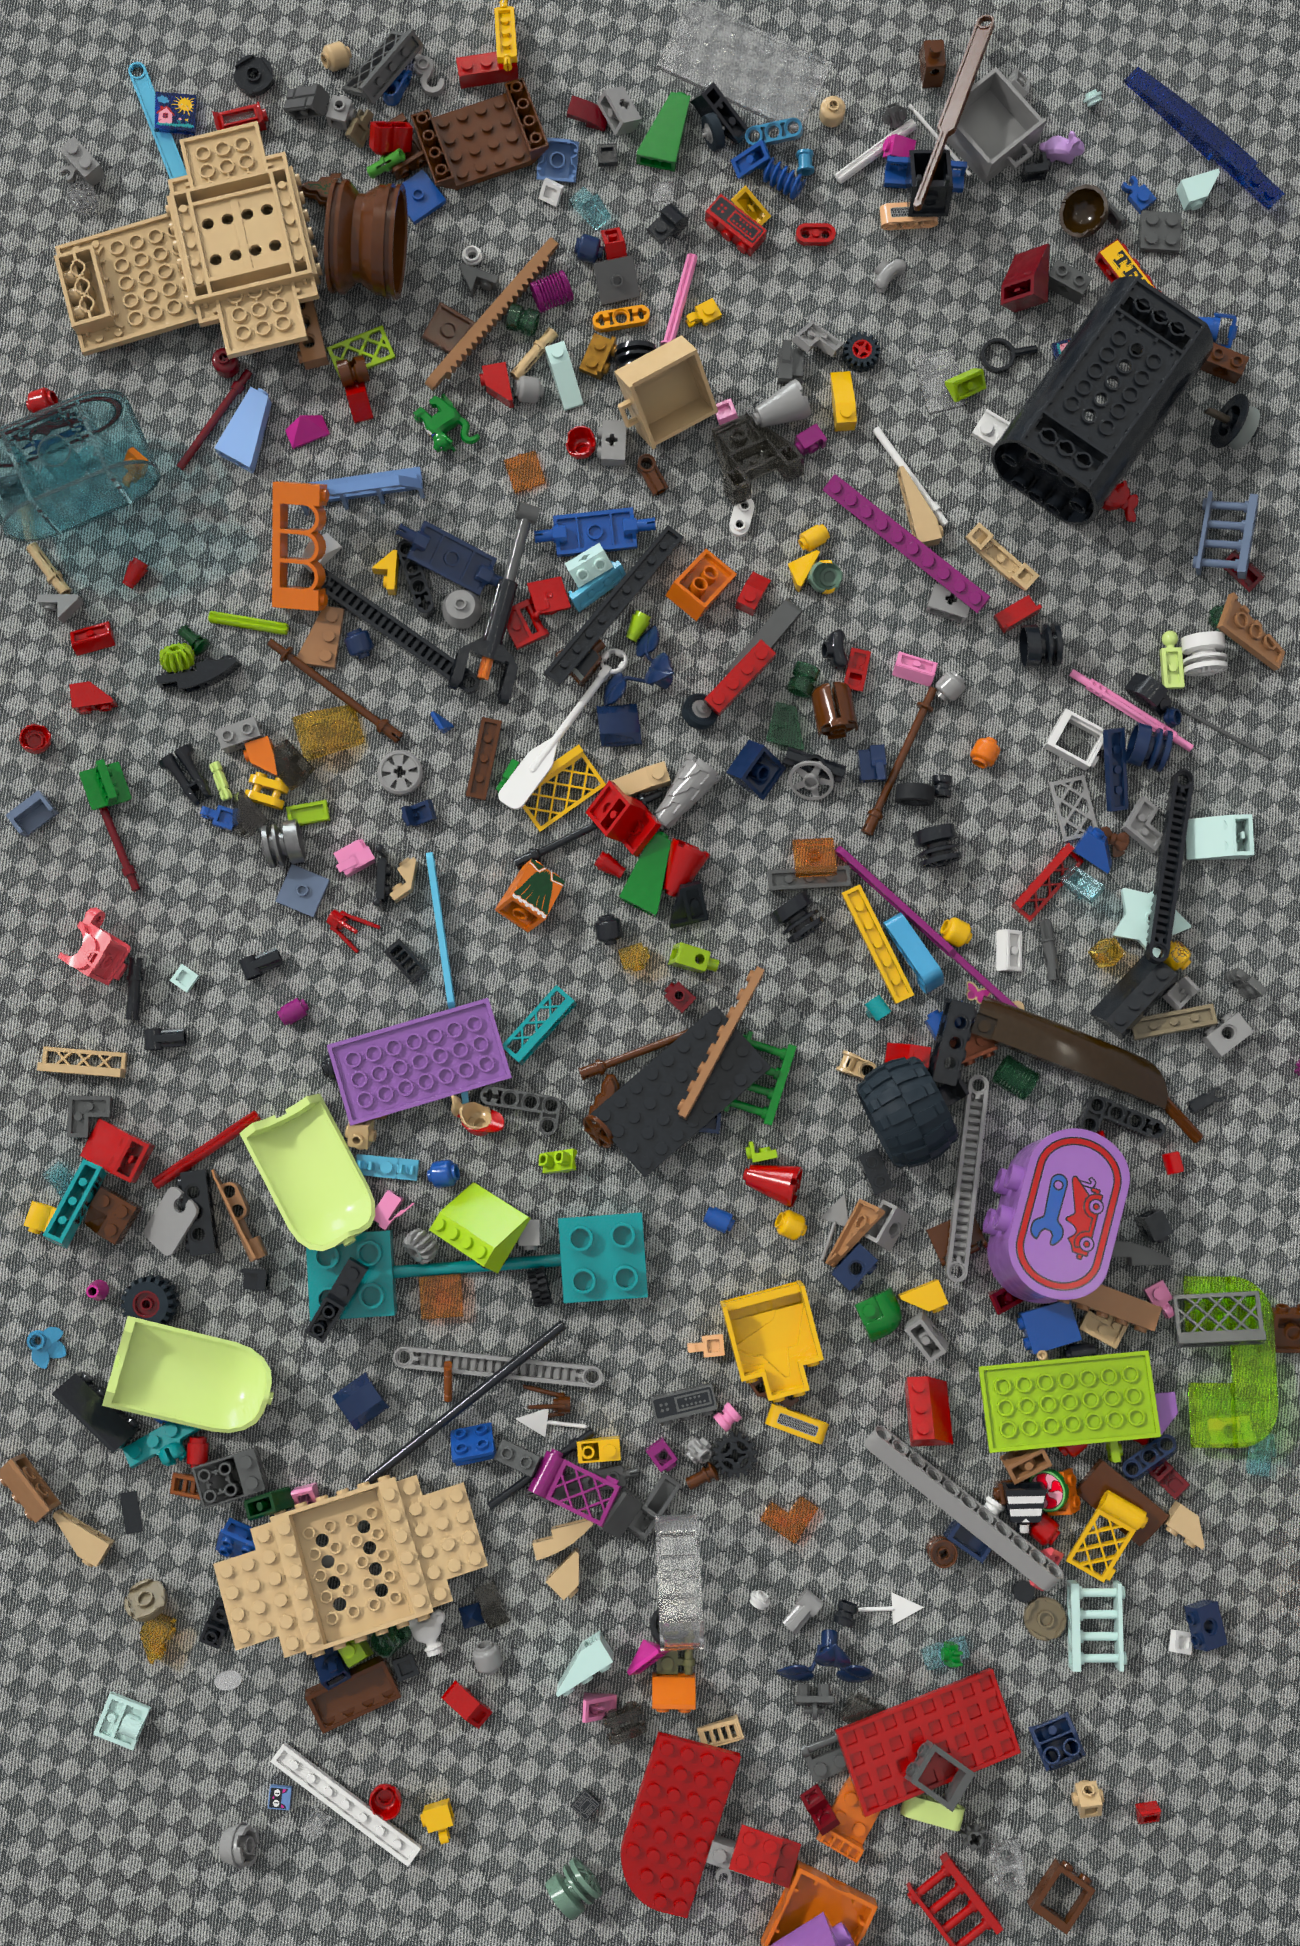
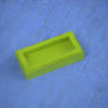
M327 800L286 807L288 821L297 819L300 826L331 821Z

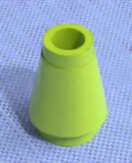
M636 610L635 614H632L626 638L637 642L649 626L651 617Z

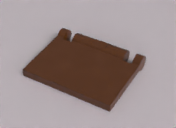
M975 1216L970 1255L980 1251L976 1242L981 1241L984 1248L988 1246ZM951 1219L926 1230L942 1267L946 1266L943 1257L947 1254Z

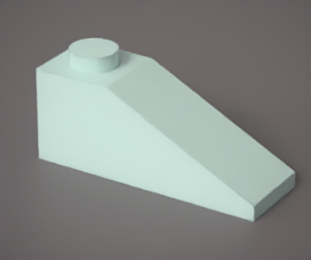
M561 341L546 346V359L564 411L584 405L565 342Z

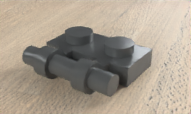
M1235 968L1225 974V980L1229 983L1234 982L1236 984L1235 987L1239 989L1238 993L1245 999L1249 998L1251 1000L1261 997L1268 991L1253 976L1250 977L1240 968Z

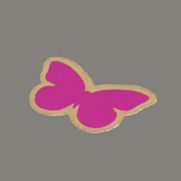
M967 982L968 991L966 996L968 1000H976L977 1003L981 1004L984 996H990L991 993L985 988L978 989L973 982Z

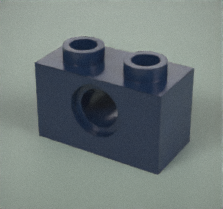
M857 1243L830 1274L848 1291L852 1289L856 1291L862 1285L863 1281L861 1279L866 1273L870 1275L877 1268L876 1262L878 1260L860 1243ZM855 1262L859 1263L861 1267L858 1274H852L850 1271L851 1264Z
M1203 1599L1184 1606L1194 1649L1208 1652L1228 1644L1218 1601Z

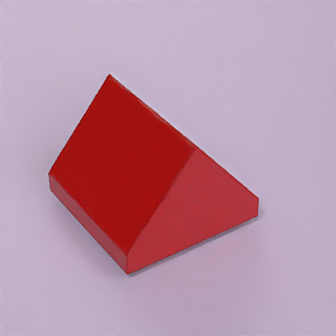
M1156 1801L1135 1804L1138 1824L1160 1821L1161 1809Z

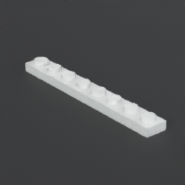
M286 1742L282 1744L270 1761L407 1867L422 1847L420 1844L388 1820L384 1821L382 1817L374 1815L370 1806Z

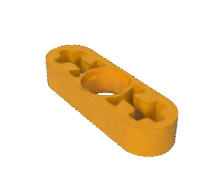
M645 305L600 311L593 316V328L599 333L644 326L649 322L650 311ZM638 312H642L644 315L643 319H640ZM630 313H632L633 321H630ZM623 314L627 317V320L624 323H618L615 318ZM610 316H612V325H610ZM599 319H603V326H601L600 323H598Z

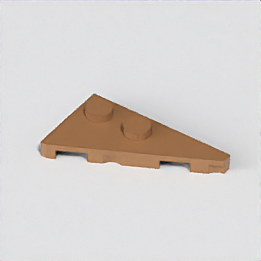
M859 1199L825 1263L834 1268L878 1222L886 1211Z

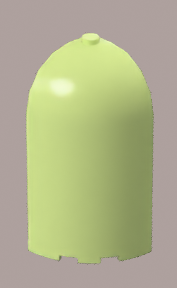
M320 1093L306 1096L293 1106L285 1109L286 1114L279 1118L273 1115L250 1124L239 1134L288 1229L299 1243L310 1250L325 1251L340 1244L348 1246L356 1241L355 1237L371 1227L375 1218V1201L370 1187Z
M128 1316L102 1406L212 1432L231 1433L242 1431L256 1424L264 1413L266 1405H271L274 1392L270 1391L272 1385L271 1369L261 1355L252 1348L240 1343Z

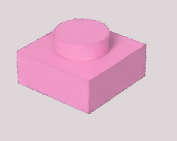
M731 398L716 404L718 412L715 415L719 425L738 418Z

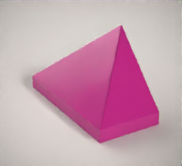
M300 415L285 430L293 449L330 435L322 415Z
M643 1639L627 1671L628 1675L642 1673L670 1652L669 1647Z

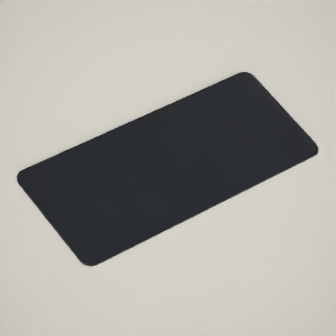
M137 1491L121 1493L120 1499L126 1534L142 1532Z

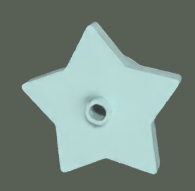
M1122 888L1121 897L1124 916L1112 936L1135 940L1146 950L1147 930L1149 929L1148 916L1152 911L1153 891L1145 893ZM1176 910L1172 935L1191 928V925ZM1153 948V955L1158 958L1161 950Z

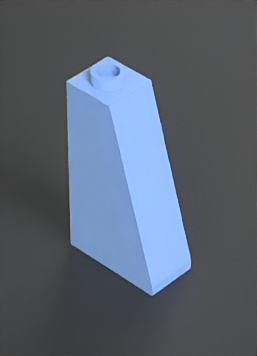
M250 387L214 449L219 456L253 474L272 403L266 391Z

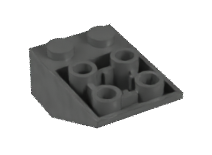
M258 1446L192 1467L203 1509L261 1492L269 1487Z

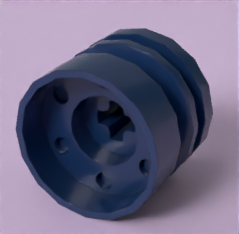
M1137 722L1128 741L1126 764L1140 767L1145 759V768L1147 770L1153 767L1154 772L1160 773L1171 753L1173 732L1166 730L1163 733V729L1158 728L1152 736L1151 725Z

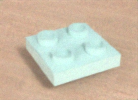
M110 1692L93 1735L134 1750L151 1707L115 1692Z

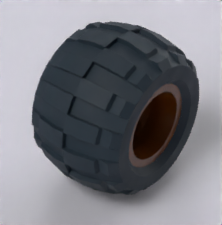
M913 1056L909 1059L903 1057L890 1060L873 1069L864 1077V1081L858 1083L856 1091L862 1106L894 1166L901 1169L905 1166L911 1168L924 1165L940 1157L950 1149V1144L957 1141L958 1132L948 1107L933 1078L920 1059Z

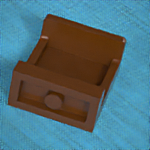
M401 113L400 115L396 116L388 122H407V119L404 116V114ZM414 133L412 135L411 152L405 153L406 160L395 165L390 171L396 181L408 177L412 171L417 168H423L427 164L421 144Z

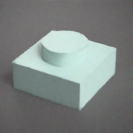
M181 964L170 981L189 993L200 976Z

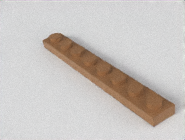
M757 966L755 971L751 970L748 974L746 988L740 989L736 997L739 1000L736 1007L732 1006L726 1016L729 1018L725 1026L721 1025L716 1035L719 1038L716 1044L712 1043L707 1051L709 1057L706 1063L701 1062L697 1073H699L696 1081H691L687 1088V1091L690 1093L686 1100L682 1098L677 1107L679 1117L687 1120L765 974L764 969Z

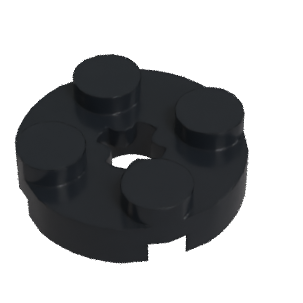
M247 55L236 63V69L233 74L236 86L241 92L247 94L248 97L254 98L262 95L274 85L272 66L264 57L261 56L259 58L254 55ZM250 73H259V75H257V78L251 79Z

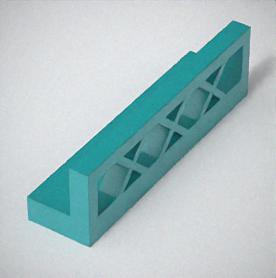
M556 985L502 1044L503 1049L518 1063L523 1065L574 1009L577 1003ZM559 992L565 1000L560 1005H552V997ZM549 1009V1018L545 1021H538L539 1011ZM535 1024V1033L532 1036H524V1028L527 1025ZM513 1040H521V1049L516 1054L508 1048Z

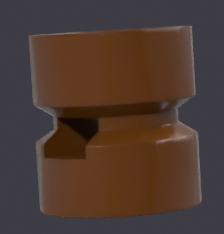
M363 355L352 357L351 361L347 359L336 361L343 388L354 385L355 381L359 384L370 381Z
M942 1535L933 1536L929 1539L926 1552L931 1561L939 1568H949L954 1565L958 1557L955 1545Z

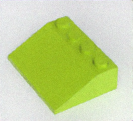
M473 1182L439 1212L429 1231L483 1267L499 1273L531 1218Z

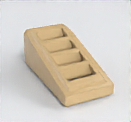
M737 1714L697 1728L701 1743L716 1747L744 1739ZM729 1725L734 1726L736 1733H731ZM721 1727H725L728 1736H723ZM714 1729H717L719 1739H715ZM709 1731L711 1742H707L704 1732Z

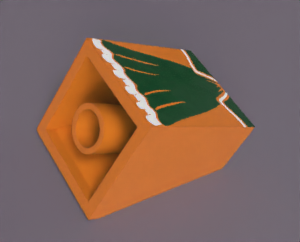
M531 859L523 865L496 906L495 911L526 932H530L546 920L565 881L556 873L543 867L540 862Z

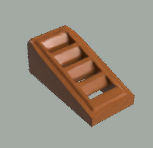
M173 1472L170 1494L200 1500L199 1493L196 1492L197 1486L194 1475ZM183 1479L182 1490H179L180 1480ZM189 1481H191L190 1491H188Z

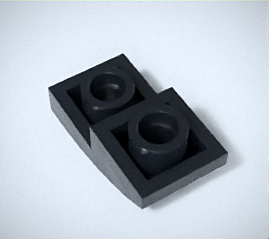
M217 1597L199 1639V1642L219 1649L229 1627L223 1600L220 1597Z

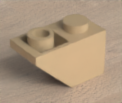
M1175 1501L1167 1513L1169 1517L1164 1522L1167 1525L1165 1530L1175 1537L1178 1534L1185 1538L1183 1542L1191 1548L1195 1549L1197 1546L1203 1550L1205 1545L1199 1516Z

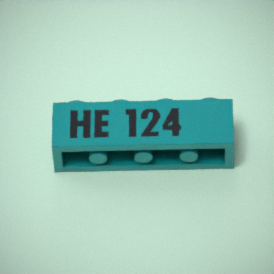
M85 1159L82 1160L43 1233V1236L48 1241L63 1248H68L88 1211L90 1203L107 1175L103 1167Z

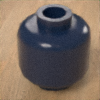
M583 234L581 238L577 237L574 254H577L578 260L593 264L597 261V258H602L604 246H600L601 240L598 237Z
M359 628L346 633L347 637L344 639V643L351 657L358 656L360 660L370 656L369 651L374 648V644L367 630Z

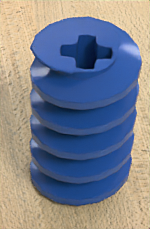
M772 157L764 169L763 182L768 183L770 181L771 187L776 186V190L779 192L783 190L785 196L790 193V199L794 200L801 193L807 178L801 182V174L795 178V170L787 173L788 166L786 165L781 169L782 162L779 161L774 165L775 158Z

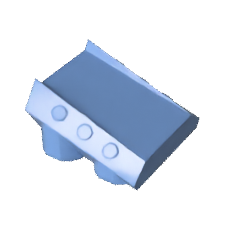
M546 138L549 148L538 158L536 179L544 181V179L549 178L555 182L576 183L579 142L570 139Z

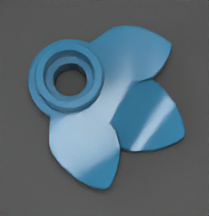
M48 1327L44 1331L35 1330L28 1335L27 1345L32 1350V1360L40 1368L46 1369L50 1358L66 1356V1348L60 1341L64 1333L61 1329ZM36 1337L41 1338L40 1344L35 1342Z

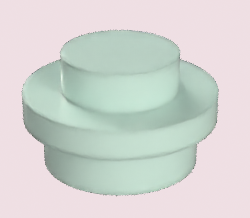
M1096 89L1090 91L1085 95L1086 99L1083 100V103L1087 104V107L1099 103L1103 100L1101 97L1102 91L1097 92Z

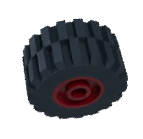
M149 1275L133 1281L124 1290L126 1294H123L121 1300H124V1303L120 1304L121 1309H125V1312L122 1313L123 1317L131 1316L159 1324H167L173 1319L172 1316L177 1314L178 1310L176 1307L180 1303V1301H176L179 1293H174L175 1285H169L170 1280L167 1278L163 1280V1276Z

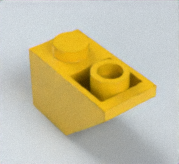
M598 1437L577 1441L578 1464L621 1460L620 1437Z

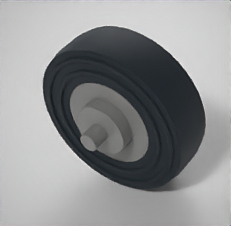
M714 112L705 114L701 119L702 138H705L710 150L718 151L725 146L723 131L725 128L721 125L718 116Z
M701 693L693 694L685 700L682 706V716L691 727L704 730L710 728L716 722L718 715L704 702L707 695Z

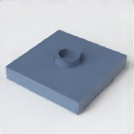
M292 864L275 902L314 918L330 880Z

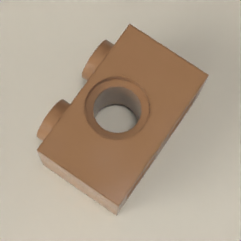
M1044 1448L1010 1451L1000 1456L1014 1485L1052 1466Z

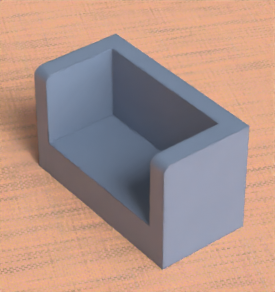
M38 790L5 816L19 834L26 838L59 812L46 795Z

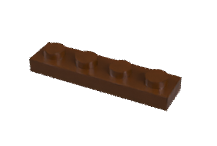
M485 717L481 719L466 791L467 798L482 801L487 799L502 727V721Z

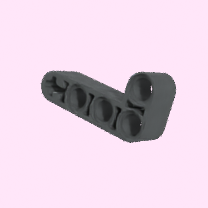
M487 1086L481 1090L480 1099L484 1104L539 1113L540 1132L546 1136L556 1133L561 1111V1103L556 1097ZM492 1090V1094L500 1096L499 1092L502 1091L501 1104H497L499 1099L491 1098V1101L488 1102L485 1094ZM510 1093L516 1096V1102L512 1105H508L505 1102L506 1095ZM528 1097L536 1098L537 1104L535 1107H526L525 1101ZM549 1100L557 1102V1109L555 1111H548L546 1109V1103ZM547 1120L554 1123V1129L551 1132H545L542 1128L543 1123Z

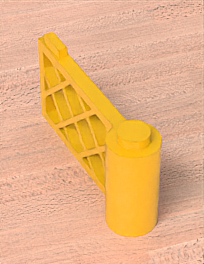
M1107 1490L1103 1494L1096 1511L1068 1554L1066 1561L1103 1583L1106 1579L1110 1581L1116 1572V1569L1113 1567L1136 1530L1139 1528L1143 1529L1147 1524V1512ZM1099 1515L1108 1519L1110 1526L1097 1528L1096 1520ZM1124 1528L1129 1532L1125 1537L1116 1539L1113 1529ZM1111 1530L1114 1540L1101 1542L1099 1532ZM1096 1533L1099 1543L1086 1545V1536ZM1115 1544L1116 1553L1105 1556L1103 1547ZM1100 1547L1103 1557L1090 1559L1088 1550ZM1086 1551L1088 1560L1079 1562L1073 1557L1077 1552ZM1104 1562L1106 1569L1101 1575L1094 1571L1092 1564Z

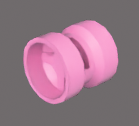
M729 1402L724 1405L722 1412H717L713 1415L714 1419L726 1432L731 1429V1425L734 1422L742 1419L741 1415Z

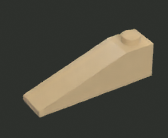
M899 466L897 477L911 533L927 547L938 545L944 536L943 527L938 524L936 516L904 466Z

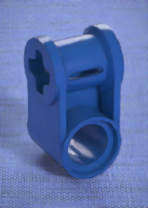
M403 70L382 94L385 104L396 106L400 102L406 88L410 84L412 78L411 70Z

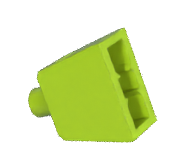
M680 942L673 945L668 965L697 973H703L706 969L716 972L719 960L710 958V951ZM695 957L699 959L698 964L695 961Z
M354 1640L346 1642L347 1647L338 1649L348 1668L357 1665L374 1654L366 1640L356 1644Z

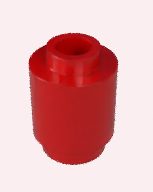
M192 1436L189 1442H187L186 1463L191 1464L190 1468L208 1462L209 1442H207V1437Z

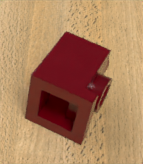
M679 981L676 984L670 983L664 990L667 993L664 998L681 1014L696 1000V997ZM681 992L683 995L682 999H676L675 993Z

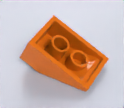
M705 549L673 582L665 596L695 621H698L736 577L737 573L708 549Z

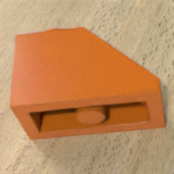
M268 736L244 743L246 750H243L247 762L250 761L254 767L274 777L283 778L272 741Z

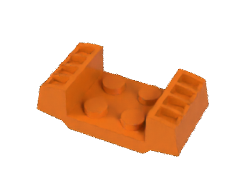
M849 1776L832 1805V1809L841 1824L823 1836L819 1832L816 1839L857 1863L864 1852L863 1843L880 1811L867 1817L863 1816Z

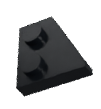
M700 880L680 885L669 921L670 929L709 920Z

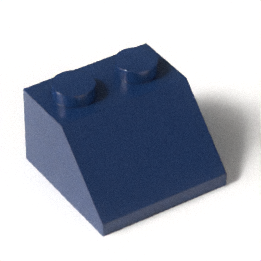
M748 740L726 773L741 787L760 800H764L786 767L764 745Z

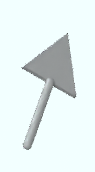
M845 1194L820 1217L821 1219L833 1222L820 1258L821 1261L825 1260L836 1224L845 1226L848 1221Z

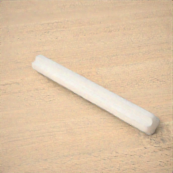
M913 119L906 121L902 126L895 129L835 174L836 180L840 184L847 181L884 153L883 143L887 137L894 134L904 137L908 136L916 130V122Z

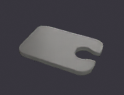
M170 1187L144 1229L145 1237L165 1256H171L176 1252L199 1213V1208L192 1199L187 1201L183 1212L177 1210L176 1203L184 1194L178 1187Z

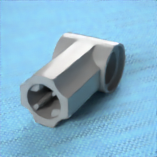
M806 1588L799 1595L795 1606L783 1619L782 1623L797 1635L809 1618L814 1617L819 1612L824 1602Z

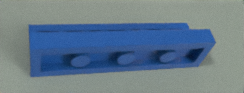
M887 157L884 187L906 189L905 179L908 157ZM951 161V169H961L952 170V192L962 193L967 162Z

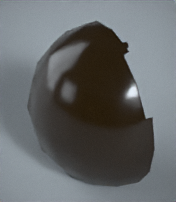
M1088 184L1073 188L1061 201L1059 223L1063 231L1073 237L1086 238L1095 234L1105 224L1109 215V203L1104 192L1097 186Z

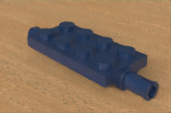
M425 520L417 532L404 526L402 523L397 528L399 530H396V536L405 539L412 545L406 557L407 559L478 596L485 585L490 584L497 588L498 580L503 578L495 574L493 570L497 558Z

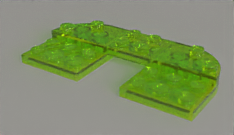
M1184 1276V1295L1259 1291L1263 1326L1266 1332L1265 1343L1231 1346L1232 1383H1188L1192 1448H1245L1255 1445L1271 1432L1278 1416L1274 1318L1270 1302L1260 1288L1240 1277ZM1245 1297L1241 1303L1251 1311L1255 1306V1298ZM1223 1298L1219 1304L1227 1311H1230L1236 1303L1230 1298ZM1202 1299L1198 1306L1208 1312L1214 1304L1208 1299ZM1184 1300L1186 1314L1193 1305ZM1217 1306L1209 1314L1218 1322L1226 1316ZM1237 1306L1231 1314L1242 1321L1248 1313ZM1194 1308L1188 1316L1198 1324L1205 1315ZM1229 1316L1222 1323L1228 1330H1234L1239 1325ZM1249 1316L1243 1323L1249 1329H1258V1321L1252 1316ZM1185 1318L1186 1332H1191L1195 1326ZM1206 1318L1200 1326L1206 1331H1213L1217 1325Z

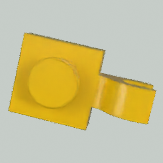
M711 298L695 306V312L686 315L687 320L685 322L689 328L700 322L705 327L721 319L722 313L714 299Z

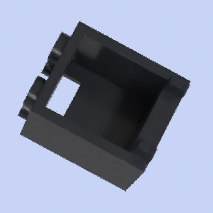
M909 150L905 179L908 217L948 216L953 190L950 150H943L920 211L914 210L913 203L933 150Z

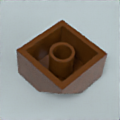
M100 1187L89 1205L84 1224L97 1235L114 1245L121 1244L142 1207L108 1187Z

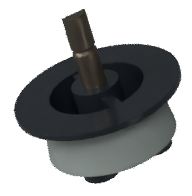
M1244 394L1233 396L1220 411L1210 407L1204 411L1205 414L1215 418L1211 430V443L1216 448H1223L1228 445L1234 450L1241 449L1259 431L1260 412L1257 408L1249 406V399Z

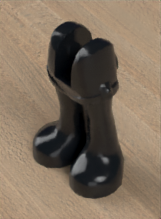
M186 744L176 749L174 753L191 776L193 782L190 783L173 753L166 755L158 762L161 769L169 770L183 790L182 794L184 797H187L195 806L201 804L198 796L195 794V791L198 789L201 790L207 799L212 797L208 786L209 781L203 778L192 760L191 755L194 753L192 744Z

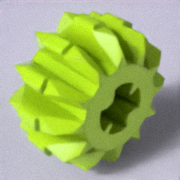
M178 642L177 644L165 646L164 649L160 650L159 661L163 670L176 673L193 666L195 655L190 645Z

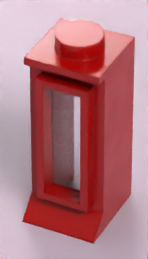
M259 101L257 104L219 113L212 111L217 131L258 121L260 131L267 130L265 122L268 121L266 109H261Z

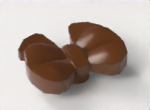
M1102 827L1101 830L1107 837L1108 845H1113L1112 856L1115 858L1125 854L1124 850L1129 845V835L1126 832L1115 834L1112 833L1109 827Z

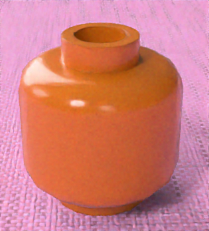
M991 737L980 738L976 741L970 757L974 765L985 769L995 764L1001 750L995 739Z

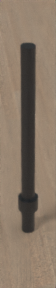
M591 1428L578 1438L574 1437L568 1441L569 1444L559 1451L563 1453L562 1458H565L573 1451L577 1452V1441L591 1439L595 1436ZM525 1475L487 1503L488 1507L493 1510L529 1484L534 1477Z

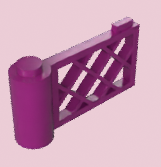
M552 1449L551 1452L546 1450L528 1490L603 1527L620 1492L619 1481L608 1475L604 1479L563 1459V1453ZM567 1466L573 1468L576 1474V1478L566 1481L564 1476ZM589 1476L592 1477L595 1487L584 1490L581 1479ZM578 1481L581 1492L570 1496L567 1485ZM564 1486L567 1498L562 1500L553 1498L556 1490ZM605 1486L614 1488L611 1497L603 1500L600 1488ZM597 1490L600 1501L589 1505L586 1494ZM583 1496L586 1507L578 1510L575 1509L572 1499ZM599 1505L603 1509L600 1521L593 1518L591 1508Z

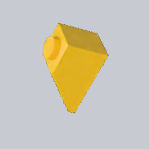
M937 1279L897 1295L899 1299L933 1313L945 1309L944 1305L948 1304L941 1284Z

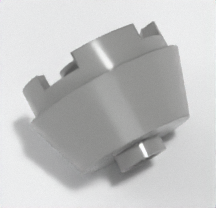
M458 589L445 597L441 611L444 620L450 626L466 629L473 626L479 620L482 613V605L476 594L469 590Z
M242 1822L224 1830L219 1842L221 1860L238 1869L252 1866L257 1859V1856L254 1855L255 1845L260 1843L257 1828H252L247 1823Z

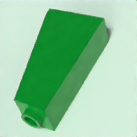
M683 92L670 93L637 150L636 164L675 172L690 109L691 96Z
M661 831L655 833L645 846L619 896V900L655 918L658 914L671 840L668 839L669 836Z

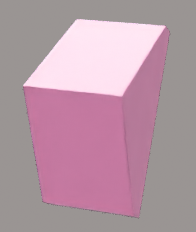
M317 1482L296 1487L291 1491L295 1505L307 1501L308 1505L316 1502L315 1498L320 1497Z
M584 1693L582 1722L588 1723L616 1717L617 1695Z

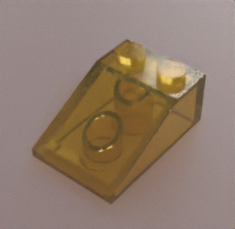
M348 705L311 711L292 717L303 756L307 761L366 743L357 713Z

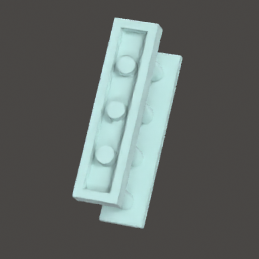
M1066 1580L1068 1667L1073 1672H1081V1665H1084V1663H1115V1667L1120 1672H1124V1665H1127V1654L1124 1651L1122 1599H1125V1587L1118 1580H1113V1588H1082L1076 1580ZM1083 1597H1113V1610H1083L1080 1608V1599H1083ZM1083 1619H1114V1632H1083V1630H1080V1621H1083ZM1084 1641H1114L1115 1654H1084L1081 1652V1643H1084Z

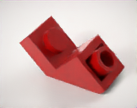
M456 1680L441 1697L465 1721L478 1729L493 1713L488 1706L477 1700L467 1687Z

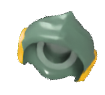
M820 560L810 569L807 581L815 591L822 594H831L839 589L843 579V572L834 561Z

